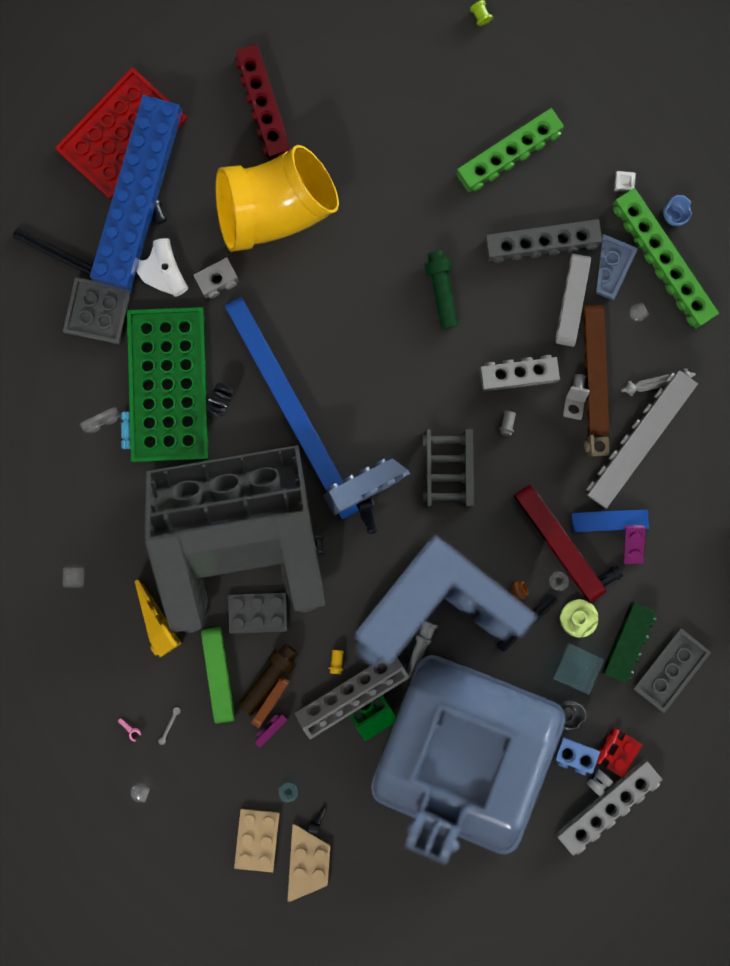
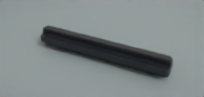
M550 594L532 611L537 617L529 628L558 602V599L553 594ZM509 634L505 640L499 641L497 646L504 652L520 637Z

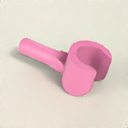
M121 718L117 721L129 732V738L132 741H136V738L132 736L133 732H137L141 736L140 729L132 728Z

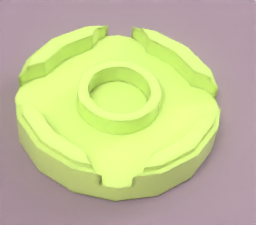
M581 599L571 600L561 610L560 624L563 630L570 636L577 638L587 637L594 632L598 625V612L594 605L588 601Z

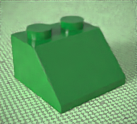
M383 695L349 715L365 741L394 724L397 718Z

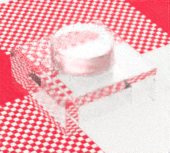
M63 568V587L84 586V568Z

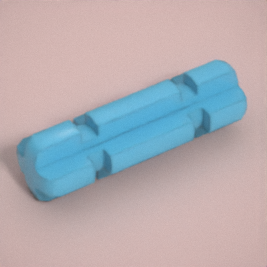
M122 412L121 438L123 440L121 441V447L123 449H131L130 412Z

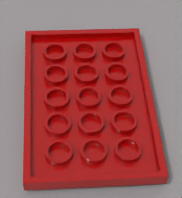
M133 67L55 147V150L110 200H112L142 96L146 95L170 102ZM183 113L178 129L188 120L187 116Z

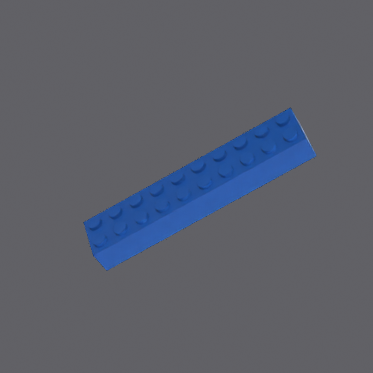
M146 95L142 96L90 273V278L94 282L131 291L182 116L179 104Z

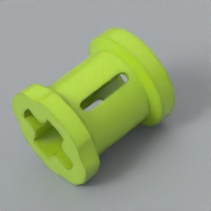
M484 0L478 1L470 7V11L475 14L478 20V26H483L493 19V16L488 13L485 7L486 3Z

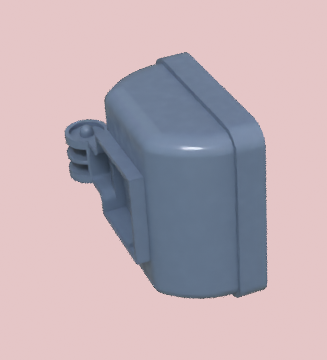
M438 655L427 656L417 665L374 774L371 785L372 795L380 804L416 818L415 822L408 826L409 837L406 848L443 864H447L451 852H455L458 849L457 836L498 854L505 855L511 853L517 848L522 839L565 724L564 711L556 702L444 657Z

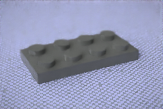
M679 628L632 689L662 713H665L711 652L683 629Z

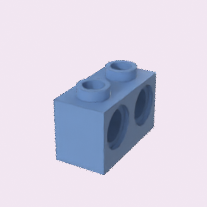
M560 736L553 759L561 767L568 768L569 765L574 767L575 772L586 775L587 772L592 774L600 751ZM569 748L571 750L570 757L563 758L562 751ZM588 755L589 762L586 765H581V757Z

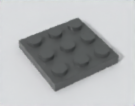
M75 277L63 333L120 345L132 289L131 291H126L100 284L93 280Z

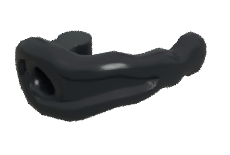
M371 496L357 504L360 517L367 527L366 531L368 534L377 532L373 516L374 500Z

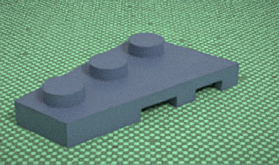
M603 234L596 294L614 301L638 248Z

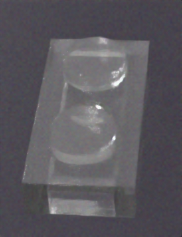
M113 407L80 423L86 433H94L100 430V426L107 423V425L115 423L121 415L118 409Z

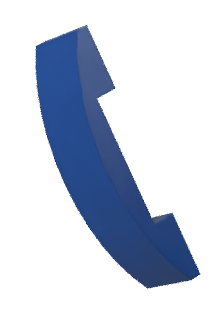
M648 510L571 513L572 533L625 530V526L644 525L646 529H649Z

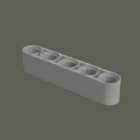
M574 253L571 255L556 332V344L575 346L591 264V257Z

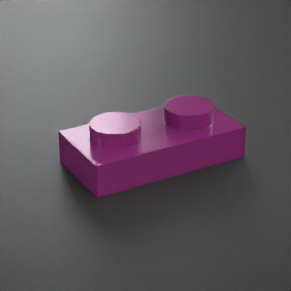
M644 525L625 526L624 564H643L646 529Z
M284 713L280 716L276 714L269 721L271 726L267 730L262 728L255 735L258 739L254 743L261 748L288 720V717Z

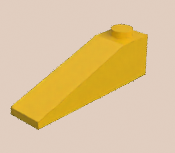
M137 579L135 585L149 641L152 644L150 648L155 656L163 657L182 643L175 632H170L167 619L142 580Z

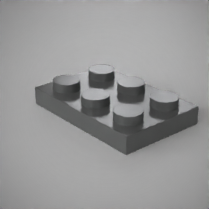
M286 593L228 595L229 634L287 632Z

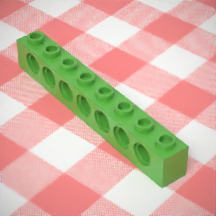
M633 188L616 199L613 203L614 213L621 217L624 222V228L627 232H631L636 246L642 248L645 253V259L649 264L652 263L657 277L664 281L667 292L676 299L677 307L687 315L688 323L697 329L717 316L719 312L637 190ZM628 210H634L636 212V216H631L628 213ZM639 225H644L647 232L640 231ZM649 241H655L657 248L651 247ZM660 256H665L668 263H662ZM670 272H676L678 279H673ZM681 287L687 288L689 294L684 295L681 292ZM692 303L698 304L699 311H695L692 308Z

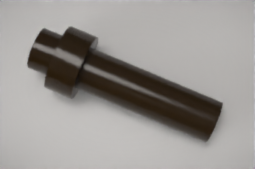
M286 643L280 650L275 648L268 657L271 661L238 704V707L246 714L252 716L284 673L290 674L297 664L294 659L299 653Z

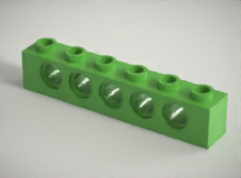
M550 108L458 168L456 175L468 193L472 190L476 192L484 186L483 183L490 180L491 182L495 180L504 169L505 171L510 170L515 166V162L518 160L524 161L535 149L537 151L541 150L550 139L554 141L562 135L561 132L564 125L553 109ZM538 129H544L547 134H539ZM528 139L531 144L525 145L522 140ZM513 149L516 154L509 155L506 150ZM497 159L500 162V164L493 165L491 163V160ZM481 169L485 174L479 176L475 173V170Z

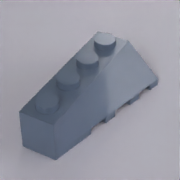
M393 458L388 461L382 459L375 463L376 467L372 469L367 467L361 470L359 476L354 477V475H351L343 480V484L339 486L337 483L327 488L328 492L323 497L335 516L398 483L410 474L409 471Z

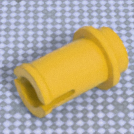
M332 650L331 667L328 668L330 673L341 674L344 670L342 669L344 651Z

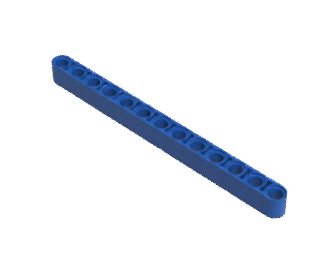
M242 297L224 305L326 492H328L327 488L335 483L338 486L343 484L341 476ZM354 505L342 511L339 515L343 520L359 511V509Z

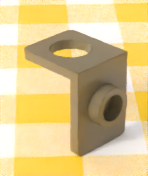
M594 435L588 436L584 441L587 457L608 456L610 454L609 438L594 437ZM597 441L603 442L605 445L604 451L597 452L594 449V444Z

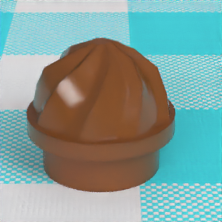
M516 581L509 588V595L515 600H523L529 594L524 581Z

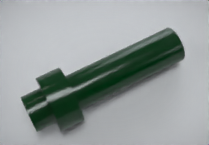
M444 251L428 253V263L424 264L426 276H431L441 329L457 327L458 323L448 275L449 272H452L451 260L445 259Z

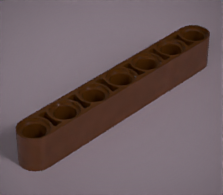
M603 305L583 306L585 386L589 390L586 398L587 432L589 436L608 435L609 408L605 311Z

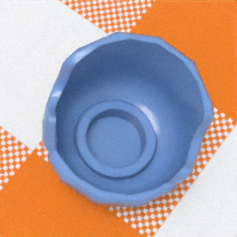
M676 195L670 198L663 208L665 221L672 226H681L687 223L692 215L690 209L691 201L684 195Z

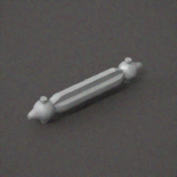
M683 369V373L688 377L696 376L695 373ZM670 374L641 380L636 384L628 381V384L621 389V392H626L633 396L636 391L643 392L665 387L667 385L666 379Z

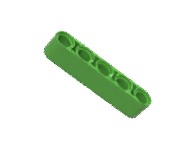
M220 626L202 629L201 635L214 722L218 724L235 721L222 628Z

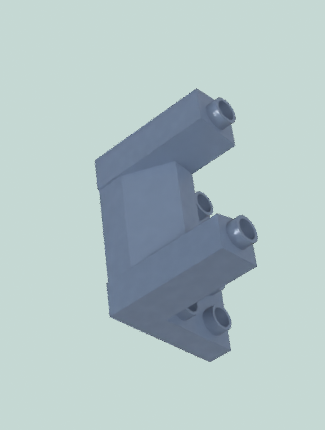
M435 536L431 542H426L356 630V638L359 641L355 645L357 647L355 652L374 667L381 659L390 664L443 596L460 611L472 613L476 610L480 614L474 622L490 635L504 640L509 634L521 637L537 616Z

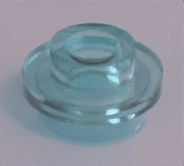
M284 783L279 789V797L284 802H293L298 796V788L293 783ZM291 789L292 794L289 796L286 795L285 790Z

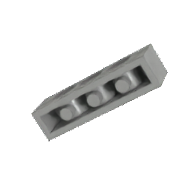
M551 355L540 356V359L533 360L532 357L522 358L521 362L505 360L502 361L503 364L495 365V362L484 363V366H481L479 369L482 392L556 383L560 380L557 357L552 358ZM534 366H540L543 373L537 375L533 370ZM516 368L522 369L524 376H516L514 370ZM496 371H503L505 378L502 380L498 379L495 375Z

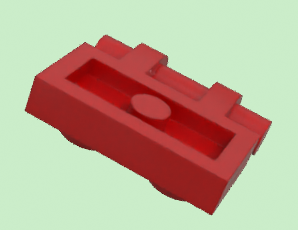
M613 728L611 733H608L605 737L607 740L602 748L598 749L600 754L597 763L601 765L604 759L609 760L605 768L623 778L642 744L626 734L619 740L617 736L620 731ZM614 743L617 747L613 754L610 755L608 752Z

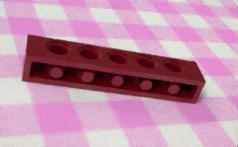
M255 44L236 50L237 57L234 58L237 69L241 68L243 74L240 75L242 86H246L248 90L245 96L248 104L252 103L254 109L251 110L253 121H257L259 125L256 130L259 139L263 138L265 144L262 146L264 156H269L271 161L290 151L291 148L258 45ZM249 66L255 67L253 71H247L246 69ZM256 83L261 85L258 89L252 88ZM260 101L267 102V104L262 107L257 105ZM266 118L272 119V122L270 124H264L263 120ZM271 136L278 137V139L275 142H271L268 140Z

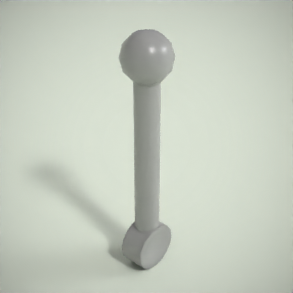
M179 707L173 709V715L163 736L158 739L160 745L165 744V738L176 716L181 712Z

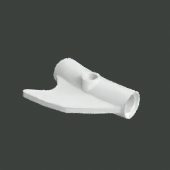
M162 238L153 241L150 256L146 260H139L136 272L144 283L160 291L172 294L174 297L180 296L189 287L176 264L170 239Z

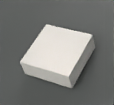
M617 171L614 191L629 192L635 185L636 173Z

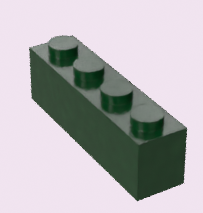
M635 602L630 603L601 672L602 674L623 683L631 680L634 674L632 668L635 662L638 663L642 654L640 649L648 641V630L655 624V611Z

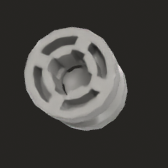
M598 769L595 777L589 779L586 784L601 797L605 793L606 787H610L614 782Z

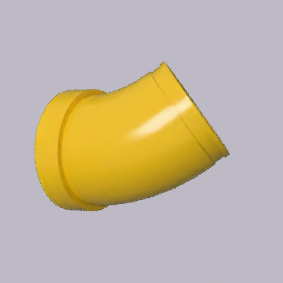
M296 145L290 151L261 165L250 168H243L240 165L220 167L217 170L215 192L218 219L224 242L231 252L252 249L255 244L278 240L298 233L328 217V215L333 214L339 207L338 194L329 173L320 160L309 149L301 145Z

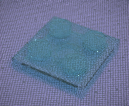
M568 643L553 679L589 695L605 659Z

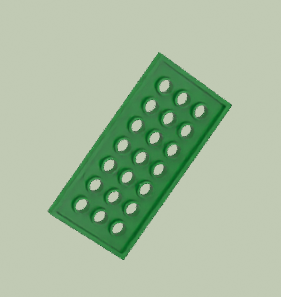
M204 308L127 310L131 462L209 459ZM165 323L171 325V330L168 333L161 332V326ZM182 323L190 324L188 332L180 331ZM145 324L152 326V331L148 334L142 332V327ZM185 341L191 344V348L188 351H182L180 348L181 344ZM165 342L172 344V348L168 352H164L161 349L162 344ZM145 343L153 345V349L148 353L143 352L142 349ZM184 360L191 361V368L183 370L181 363ZM165 361L172 362V368L169 371L162 369V364ZM145 362L153 363L151 371L146 372L143 370ZM190 379L192 386L189 389L182 388L183 380ZM151 380L154 383V387L147 391L144 389V383ZM165 380L173 382L171 389L165 390L163 388ZM170 398L173 400V406L166 409L163 406V402L165 399ZM185 398H191L193 404L189 408H184L182 401ZM152 399L154 407L149 410L145 409V401ZM168 417L174 420V425L170 428L164 426V420ZM185 417H192L193 424L190 427L183 425ZM148 418H153L155 421L154 427L146 428L145 421ZM168 436H172L175 440L174 445L171 447H167L164 444V440ZM186 436L194 438L191 446L184 445L183 440ZM148 437L155 439V445L151 448L145 445Z

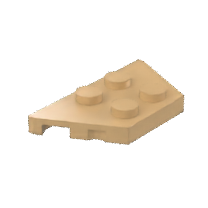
M297 824L292 826L288 886L289 902L328 886L330 844L300 828Z

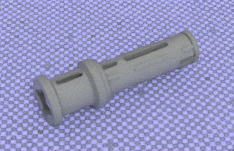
M426 620L422 622L419 634L415 636L417 642L405 670L410 678L413 677L427 646L432 643L431 638L434 630L438 628V625Z

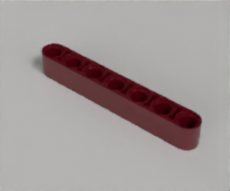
M529 484L514 494V498L587 601L592 603L606 593L604 586L535 489Z

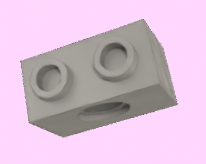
M228 258L193 275L204 297H209L210 299L218 296L220 291L224 289L234 288L237 285L236 283L239 282ZM215 276L222 277L220 283L215 284L212 282Z

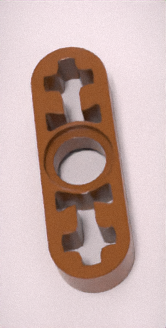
M283 676L280 678L251 724L260 728L290 681Z

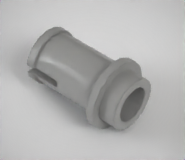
M504 411L502 426L499 427L501 435L511 436L514 433L513 424L516 413Z

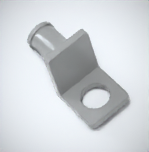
M582 374L574 375L573 386L570 387L565 399L564 417L577 420L582 419L584 403L589 394V390L584 389L586 376ZM575 405L578 407L579 412L572 414L569 412L568 407Z

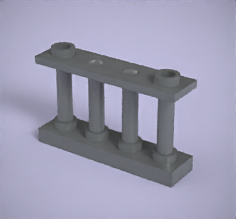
M427 429L426 434L422 436L423 446H426L427 491H423V503H427V507H431L432 501H461L465 503V507H473V429H465L464 434H461V436H431V429ZM431 444L464 445V453H461V455H431ZM431 463H461V465H464V472H461V474H431ZM431 482H461V484H465V491H461V493H431Z

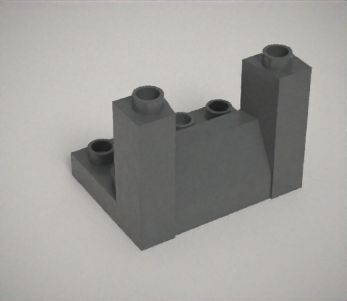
M298 445L146 471L145 543L171 633L179 631L192 633L202 628L209 602L203 577L279 564L284 588L294 611L305 613L314 610L316 607L326 606Z

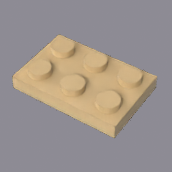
M241 808L234 869L263 872L274 871L280 812Z

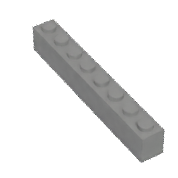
M680 370L675 374L672 372L666 379L667 385L664 389L660 388L654 395L656 400L653 404L649 403L643 410L645 415L641 420L637 419L631 428L634 430L630 435L626 434L620 442L622 444L618 451L615 449L608 458L611 460L607 466L603 465L598 471V479L595 482L592 480L587 486L586 490L588 492L586 496L601 507L607 509L698 385V383Z

